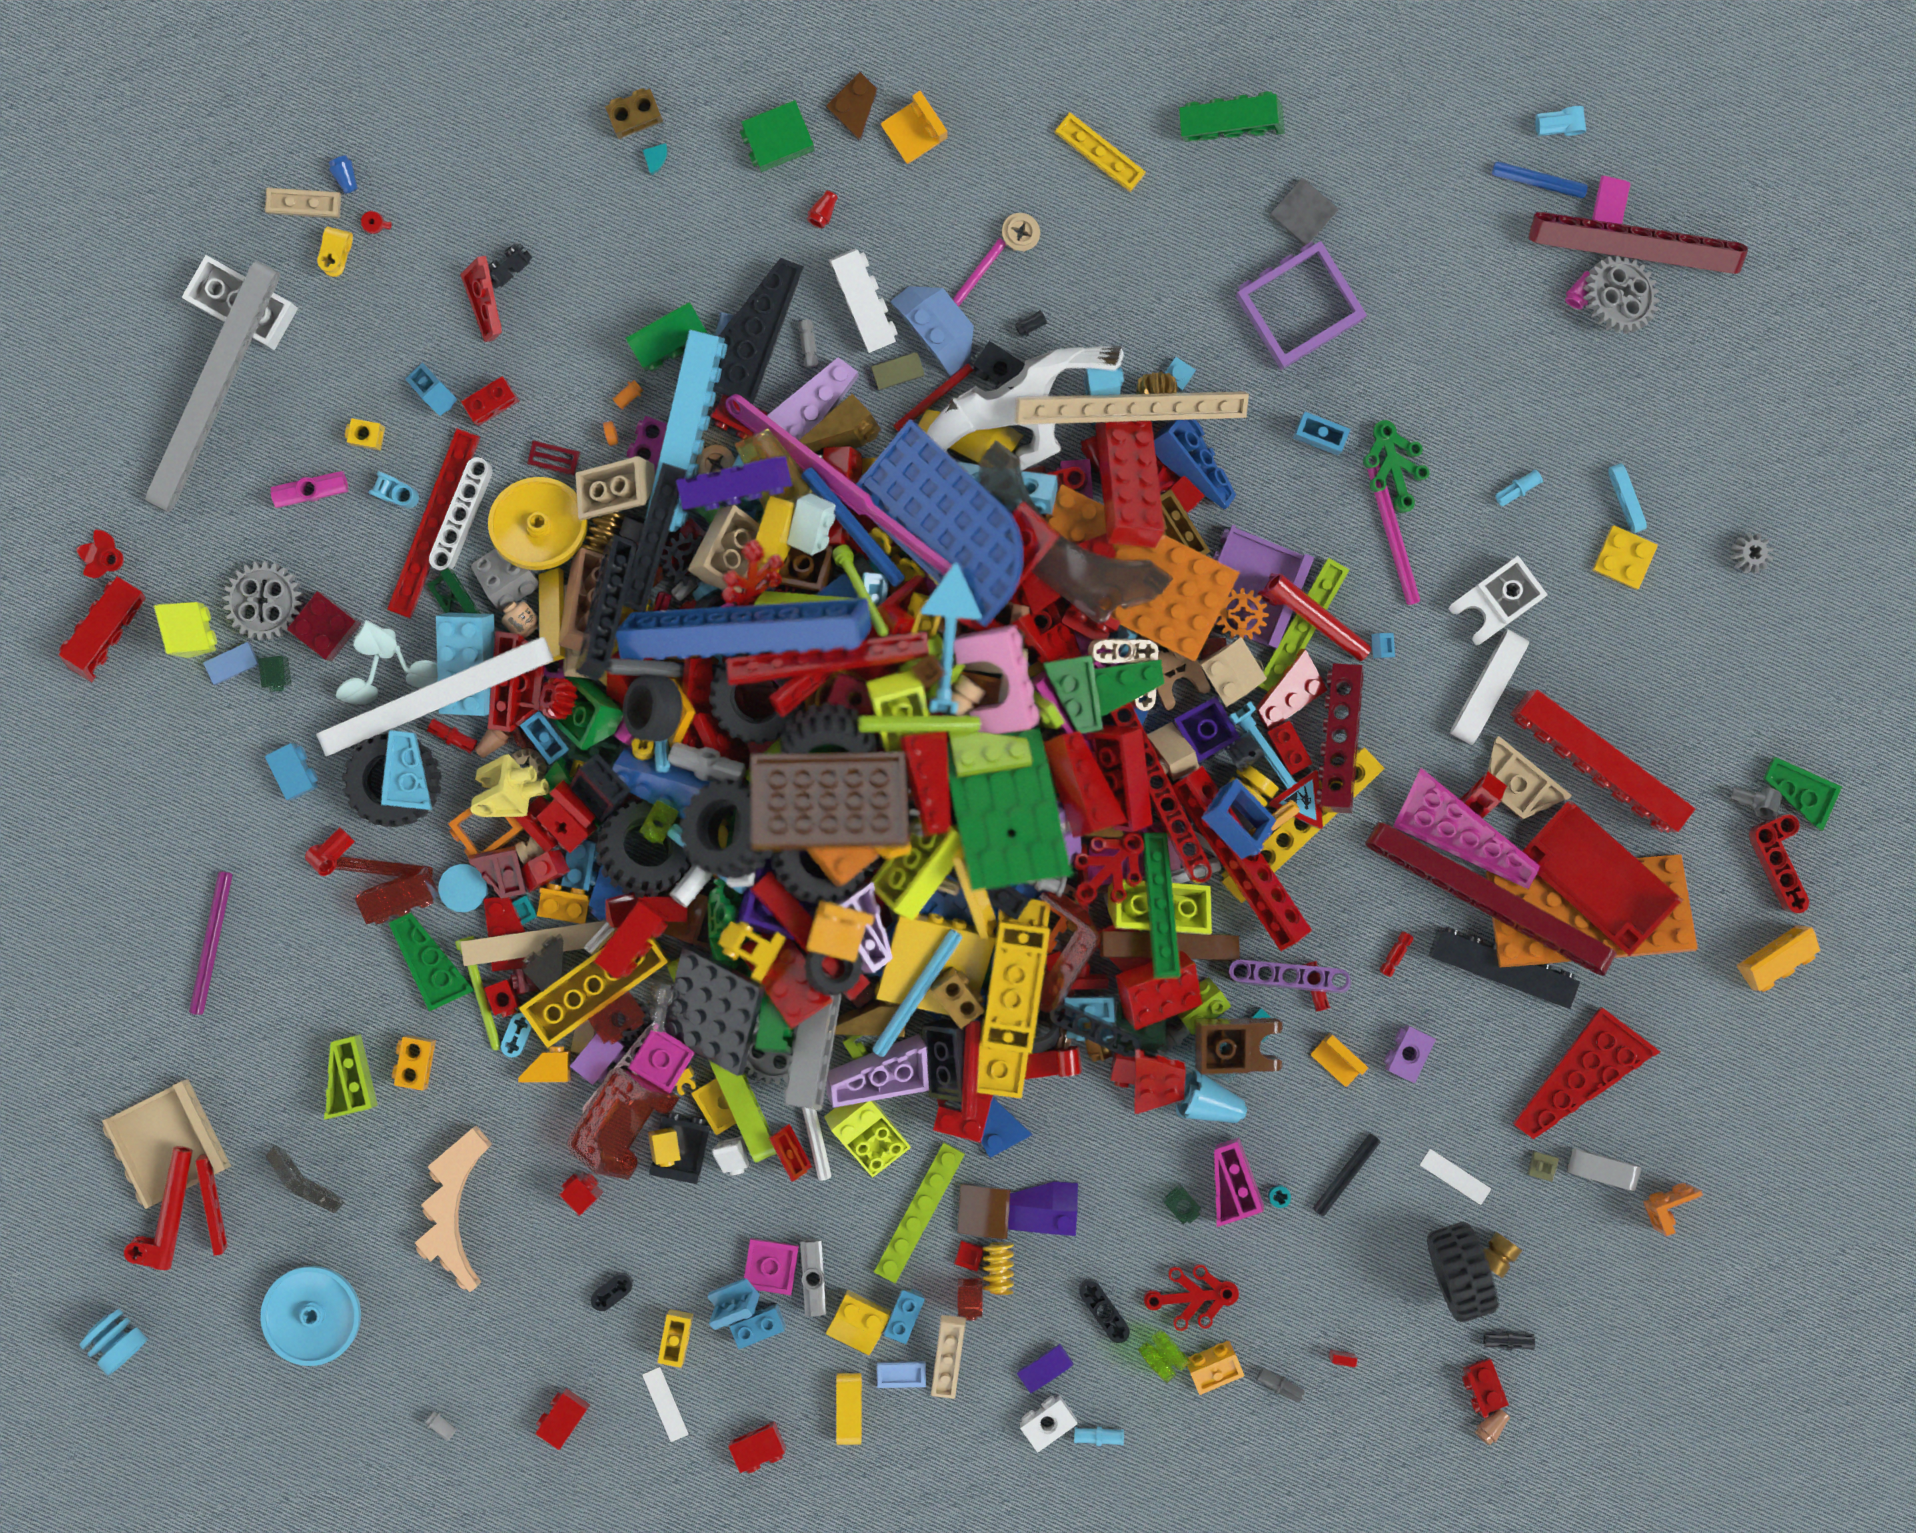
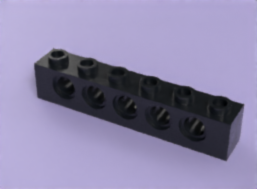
M617 535L612 537L603 551L575 668V673L596 681L609 668L637 548V543Z

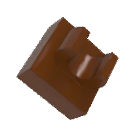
M933 652L911 667L925 689L947 674Z

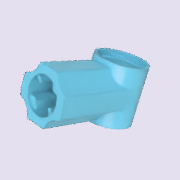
M1572 106L1558 112L1537 114L1535 128L1538 136L1563 133L1565 136H1574L1585 133L1584 107Z

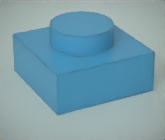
M1394 633L1371 634L1373 658L1395 657Z

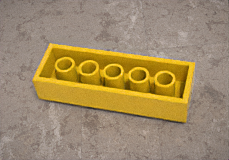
M655 937L650 941L653 946L649 952L642 958L638 957L635 961L638 966L630 976L617 980L593 962L602 951L601 949L519 1008L547 1048L557 1043L671 961Z

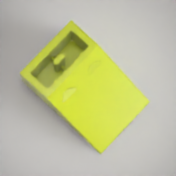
M875 1100L839 1106L824 1116L831 1131L872 1177L911 1148Z

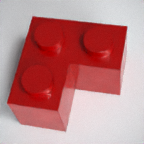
M977 1093L976 1118L971 1120L961 1117L962 1109L939 1103L933 1131L981 1143L993 1095Z

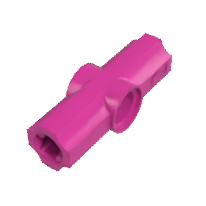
M340 471L313 478L304 477L296 482L271 487L270 493L275 508H281L307 501L315 502L321 498L347 493L348 482L344 472ZM309 484H313L315 489L314 492L311 495L306 496V486Z

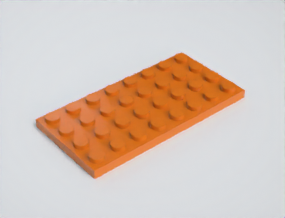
M1061 485L1055 498L1052 514H1047L1044 519L1060 536L1043 558L1107 533L1104 505ZM1162 535L1156 548L1113 544L1118 556L1062 595L1072 601L1078 598L1120 621V625L1195 662L1240 572Z
M1682 854L1637 858L1684 901L1630 957L1696 951L1698 947ZM1488 870L1486 871L1487 880L1611 947L1617 953L1615 958L1629 957L1540 875L1536 874L1532 884L1527 889ZM1492 917L1499 968L1572 962Z

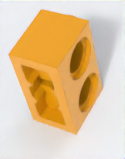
M406 1035L402 1037V1040L398 1041L396 1047V1054L399 1055L398 1065L395 1064L392 1070V1079H395L394 1086L422 1091L428 1088L436 1040ZM411 1044L419 1046L420 1054L418 1057L410 1053L409 1048ZM407 1068H412L415 1071L416 1078L414 1081L406 1078L405 1071Z

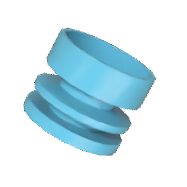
M120 1309L98 1321L79 1344L82 1350H85L92 1344L95 1345L89 1351V1357L96 1355L100 1351L104 1354L99 1359L97 1365L107 1376L122 1366L148 1340L138 1327L128 1333L124 1331L130 1322L129 1318L117 1324V1321L123 1315Z

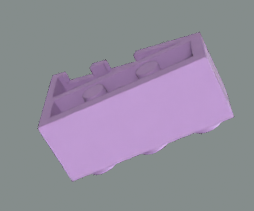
M873 882L858 884L851 894H847L844 898L833 903L868 912L874 916L872 926H865L858 951L863 964L861 966L862 973H874L892 959L885 928H882L879 913H881L879 905H876L873 890H875Z

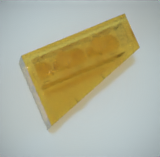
M768 428L735 443L743 464L786 456L792 486L784 487L783 493L770 496L793 502L813 492L801 477L804 471ZM769 492L762 493V498H759L764 511L770 498Z

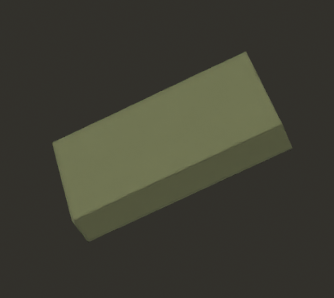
M918 352L871 366L879 391L925 376Z

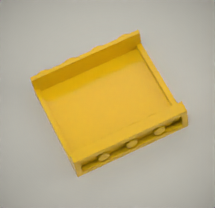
M919 912L911 920L898 913V920L890 945L892 959L885 964L880 982L877 981L875 987L876 998L902 1004L951 929L958 931L962 939L938 976L954 966L957 972L962 970L970 981L968 986L972 991L977 989L980 993L996 937L994 932H992L989 939H981L977 927L968 925L966 921L961 919H953L951 921L943 919L944 917L939 914L930 913L925 915ZM950 983L946 986V989L954 990L958 984ZM929 988L917 1008L949 1015L931 992V988ZM967 1001L962 1003L960 1007L966 1009L972 1003Z

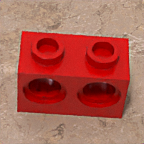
M501 376L462 400L461 403L472 421L477 426H480L520 400L509 382Z
M1487 771L1459 800L1483 819L1501 802L1507 785Z

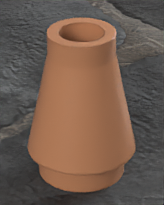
M487 729L478 745L474 748L476 753L482 758H486L490 753L508 743L507 739L510 737V733Z
M1498 1409L1477 1425L1478 1429L1475 1431V1434L1490 1446L1493 1442L1496 1443L1510 1417L1502 1409Z

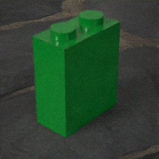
M796 100L741 122L743 130L739 132L745 145L750 144L753 152L748 153L754 167L759 166L761 173L815 151L814 144Z

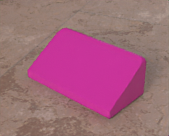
M1601 176L1592 220L1622 224L1630 182Z

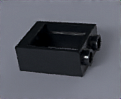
M598 753L578 769L568 786L601 823L622 805L631 791L627 784ZM590 798L592 803H588L587 799Z

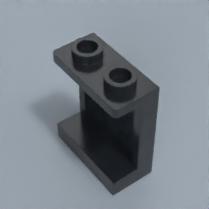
M668 1111L667 1115L663 1114L660 1117L659 1129L672 1127L676 1131L681 1160L674 1161V1165L668 1167H660V1164L656 1165L653 1162L650 1166L649 1175L698 1184L710 1124L705 1123V1118L692 1116L690 1120L681 1118L682 1114Z

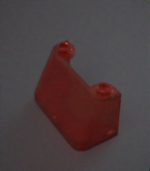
M614 1068L607 1074L567 1140L568 1150L594 1174L629 1180L636 1170L638 1161L636 1155L630 1150L634 1140L654 1109L659 1113L667 1114L673 1110L680 1097L673 1091L668 1093L647 1079L622 1068Z

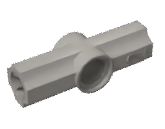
M675 742L669 754L668 761L671 765L693 771L697 778L705 781L732 779L742 782L746 773L745 764L720 757V753L712 748L698 750Z
M822 1239L800 1241L805 1316L826 1315ZM810 1272L818 1273L820 1281L817 1283L809 1282L807 1274Z

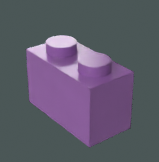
M602 1027L570 1067L592 1085L597 1081L602 1083L610 1073L607 1068L611 1063L615 1062L617 1064L626 1054L623 1051L626 1044L620 1041V1039L612 1037V1034L608 1033L607 1028Z

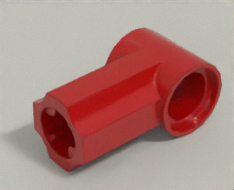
M339 827L322 845L317 844L309 848L305 854V860L319 875L327 876L336 869V860L355 841Z

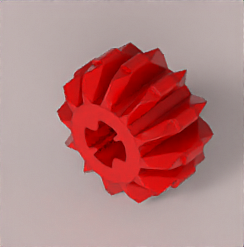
M550 678L548 682H544L543 690L539 691L541 693L538 702H540L539 710L543 711V715L548 718L566 719L567 715L572 714V708L576 706L575 699L578 697L575 694L576 687L573 686L572 682L564 678Z

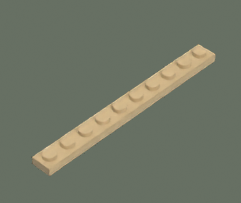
M1243 391L1016 397L1014 422L1017 424L1246 418L1249 394Z

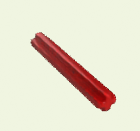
M972 1020L966 1025L961 1117L968 1120L976 1118L981 1022Z

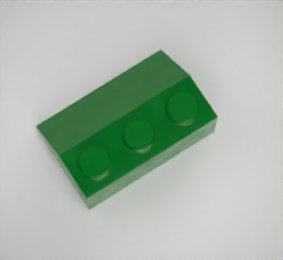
M688 302L625 339L645 372L648 370L653 372L664 365L662 362L671 358L674 360L685 353L684 350L686 349L690 330L708 333L693 306Z
M566 676L565 679L572 682L573 686L576 687L575 694L578 696L575 699L576 706L572 708V714L567 715L566 719H549L580 749L585 750L615 733L622 721L623 709L591 679Z

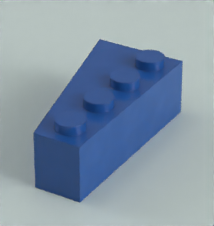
M627 747L624 748L612 768L631 789L630 793L682 819L685 817L683 813L685 807H689L691 804L689 800L694 794L698 795L700 793L698 790L704 785L710 786V782L718 780H701L695 776V772L671 764L668 772L659 773L656 770L655 755L648 760H638L633 756L632 749Z

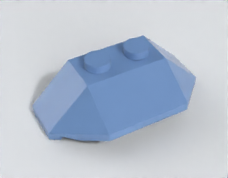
M909 286L890 301L950 377L967 363H970L974 326L943 288Z

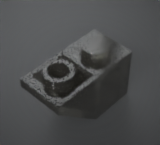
M560 933L556 937L551 935L542 943L543 948L539 952L535 953L533 951L523 960L525 963L522 965L523 972L542 992L561 976L564 941Z

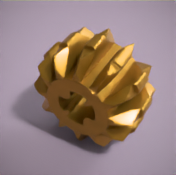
M1163 372L1144 374L1143 377L1138 379L1136 394L1177 393L1176 378L1171 376L1170 373L1163 374Z

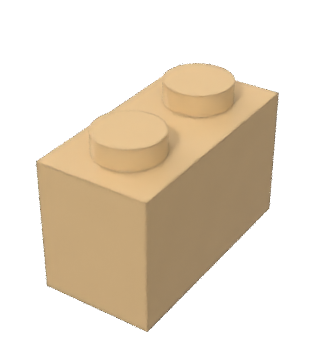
M1172 722L1147 734L1165 774L1168 773L1173 781L1199 768L1196 752Z

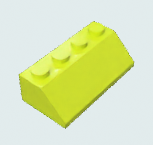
M918 818L907 832L908 842L911 845L910 853L887 859L870 881L873 882L874 891L895 912L913 920L954 867L952 859L960 847L961 841L958 827L951 821L950 831L924 836L920 818Z
M1123 879V887L1127 896L1120 904H1115L1110 899V893L1113 891L1112 882L1108 886V912L1115 928L1150 930L1145 881H1141L1136 887H1130L1125 879ZM1172 883L1176 932L1210 935L1212 933L1211 886ZM1115 892V897L1122 899V895L1119 892Z

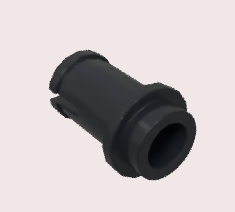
M1039 310L1023 320L1018 319L1015 328L1021 337H1028L1030 332L1046 325L1047 320L1043 312Z

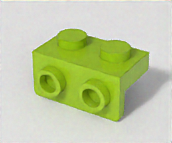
M1210 977L1199 982L1203 1005L1176 1014L1192 1035L1196 1034V1019H1216L1231 1007V1004Z

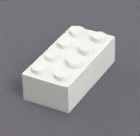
M205 255L182 298L225 322L245 276ZM273 293L253 339L275 350L298 307Z

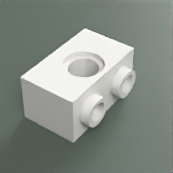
M1060 1395L1055 1398L1050 1396L1042 1402L1041 1405L1043 1407L1036 1412L1031 1410L1021 1418L1020 1429L1037 1453L1078 1424L1077 1418ZM1049 1416L1054 1419V1422L1051 1426L1046 1427L1040 1423L1041 1419Z

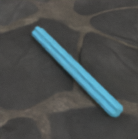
M951 929L875 1043L873 1047L874 1053L881 1057L886 1055L961 941L962 936L958 931Z

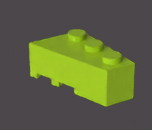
M361 1034L330 1042L328 1088L326 1089L327 1099L324 1120L377 1106L378 1103Z

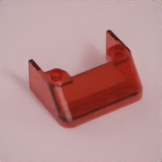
M1047 891L1042 893L1040 898L1066 916L1067 927L1074 932V935L1051 971L1044 968L1038 1006L1044 1012L1053 1011L1061 1005L1100 943L1099 932L1085 909L1063 893L1061 897H1057L1056 893Z

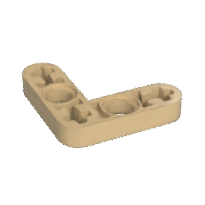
M1144 638L1095 639L1088 647V654L1092 656L1093 660L1102 663H1137L1157 660L1158 646L1155 642ZM1122 644L1128 646V653L1124 657H1120L1118 654V649ZM1101 647L1111 649V653L1102 652L1097 654L1096 651ZM1136 648H1150L1149 652H1146L1145 654L1136 652ZM1156 689L1146 693L1144 696H1147V700L1142 703L1139 702V698L1131 701L1132 706L1142 711L1150 710L1155 704Z

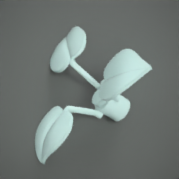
M365 621L362 629L354 639V648L362 654L375 655L369 679L366 682L360 678L346 680L337 689L336 698L346 703L358 705L373 702L378 696V689L371 684L379 656L381 658H391L396 653L404 672L408 673L406 682L418 688H425L438 682L437 663L421 660L413 663L408 668L400 652V646H397L395 632L391 629H382Z

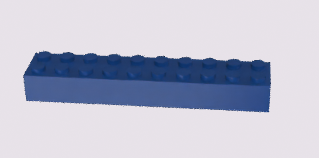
M864 598L631 612L618 627L616 638L621 659L642 660L653 657L655 660H661L668 656H677V658L682 659L691 655L710 657L714 654L722 653L725 656H732L740 652H748L750 655L759 654L762 651L781 653L786 650H796L797 652H804L813 648L827 651L834 647H844V649L857 648L871 629L872 623L868 600Z

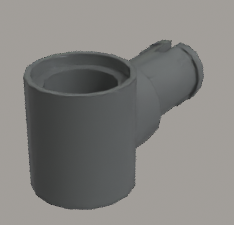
M1734 786L1729 801L1751 807V810H1755V815L1758 818L1770 821L1777 817L1782 795L1773 788H1764L1760 792L1756 791L1755 793Z

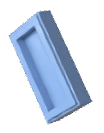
M926 1361L877 1362V1388L926 1387Z

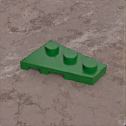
M1161 659L1094 669L1101 717L1165 684Z
M1772 757L1763 777V780L1769 786L1778 790L1782 797L1819 831L1824 830L1842 786L1777 757Z

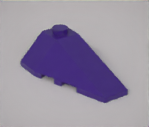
M1052 1181L1040 1186L1029 1187L1010 1193L1008 1230L1076 1236L1078 1183Z

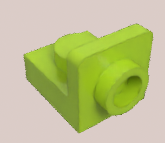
M845 1035L846 1038L843 1039V1044L854 1060L869 1054L861 1041L859 1043L856 1042L863 1035Z

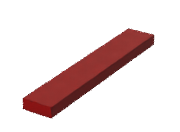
M768 872L750 890L809 954L810 950L807 946L814 920L791 894L785 890L773 874ZM828 955L822 962V970L831 979H838L843 975L845 965L841 958ZM863 974L860 975L859 982L851 990L844 993L850 1000H853L870 983Z

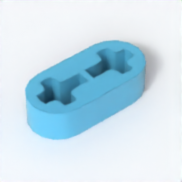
M522 1012L512 1017L502 1040L501 1050L507 1057H517L523 1052L533 1029L528 1020L525 1019L528 1027H523L521 1032L517 1033L519 1024L516 1023V1020L525 1017ZM516 1036L518 1037L516 1045L519 1047V1050L510 1052L507 1042H512Z

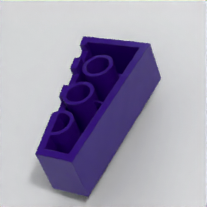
M786 456L744 464L743 467L722 469L721 472L696 475L697 477L676 480L683 510L705 507L706 511L720 508L719 503L726 502L727 506L741 503L740 498L747 497L748 501L762 498V493L769 492V496L784 492V487L792 486Z

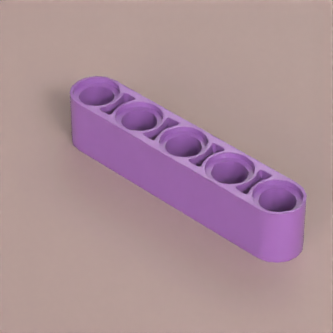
M1236 960L1229 968L1231 978L1235 982L1245 985L1330 993H1344L1351 987V978L1348 973L1337 968L1250 960ZM1239 966L1247 967V975L1243 978L1235 976V970ZM1264 968H1269L1272 970L1271 978L1265 981L1261 980L1259 977L1260 971ZM1289 970L1297 973L1296 980L1292 983L1284 981V974ZM1312 973H1319L1322 979L1319 984L1311 985L1308 982V978ZM1335 976H1345L1346 984L1342 987H1335L1333 985Z

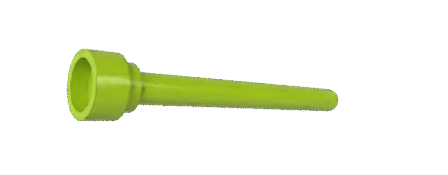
M838 546L832 552L835 563L845 569L859 598H867L871 621L878 634L885 636L888 630L853 565L854 554L849 546Z
M474 935L455 941L456 948L460 950L461 954V941L475 940ZM477 964L467 966L491 1048L494 1051H498L501 1048V1044Z

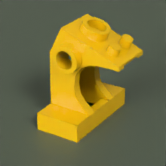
M731 922L723 930L719 944L724 948L723 953L735 960L737 956H740L755 965L756 969L751 977L753 980L761 983L785 942L786 937L776 933L771 943L753 934V928L743 922H740L739 925ZM745 937L758 943L752 956L739 949Z

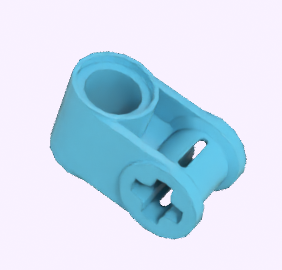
M377 472L378 478L373 489L369 490V494L407 509L417 505L419 494L414 488L385 473ZM409 490L410 498L406 502H402L401 494Z

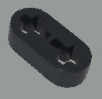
M627 1273L616 1274L592 1294V1307L600 1312L611 1308L632 1290V1277ZM617 1279L628 1282L625 1286L627 1290L623 1288L616 1292L613 1290L618 1284ZM608 1292L611 1294V1296L608 1297V1299L606 1300L607 1305H605L604 1303H597V1300L599 1298L597 1294H600L601 1296H604Z

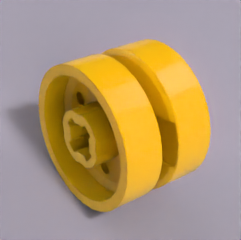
M1248 765L1247 769L1245 767L1242 768V772L1238 769L1236 773L1242 779L1240 782L1266 807L1268 803L1261 795L1272 799L1279 788L1250 765ZM1232 777V778L1229 780V782L1233 781V780L1236 779V778H1235V777Z

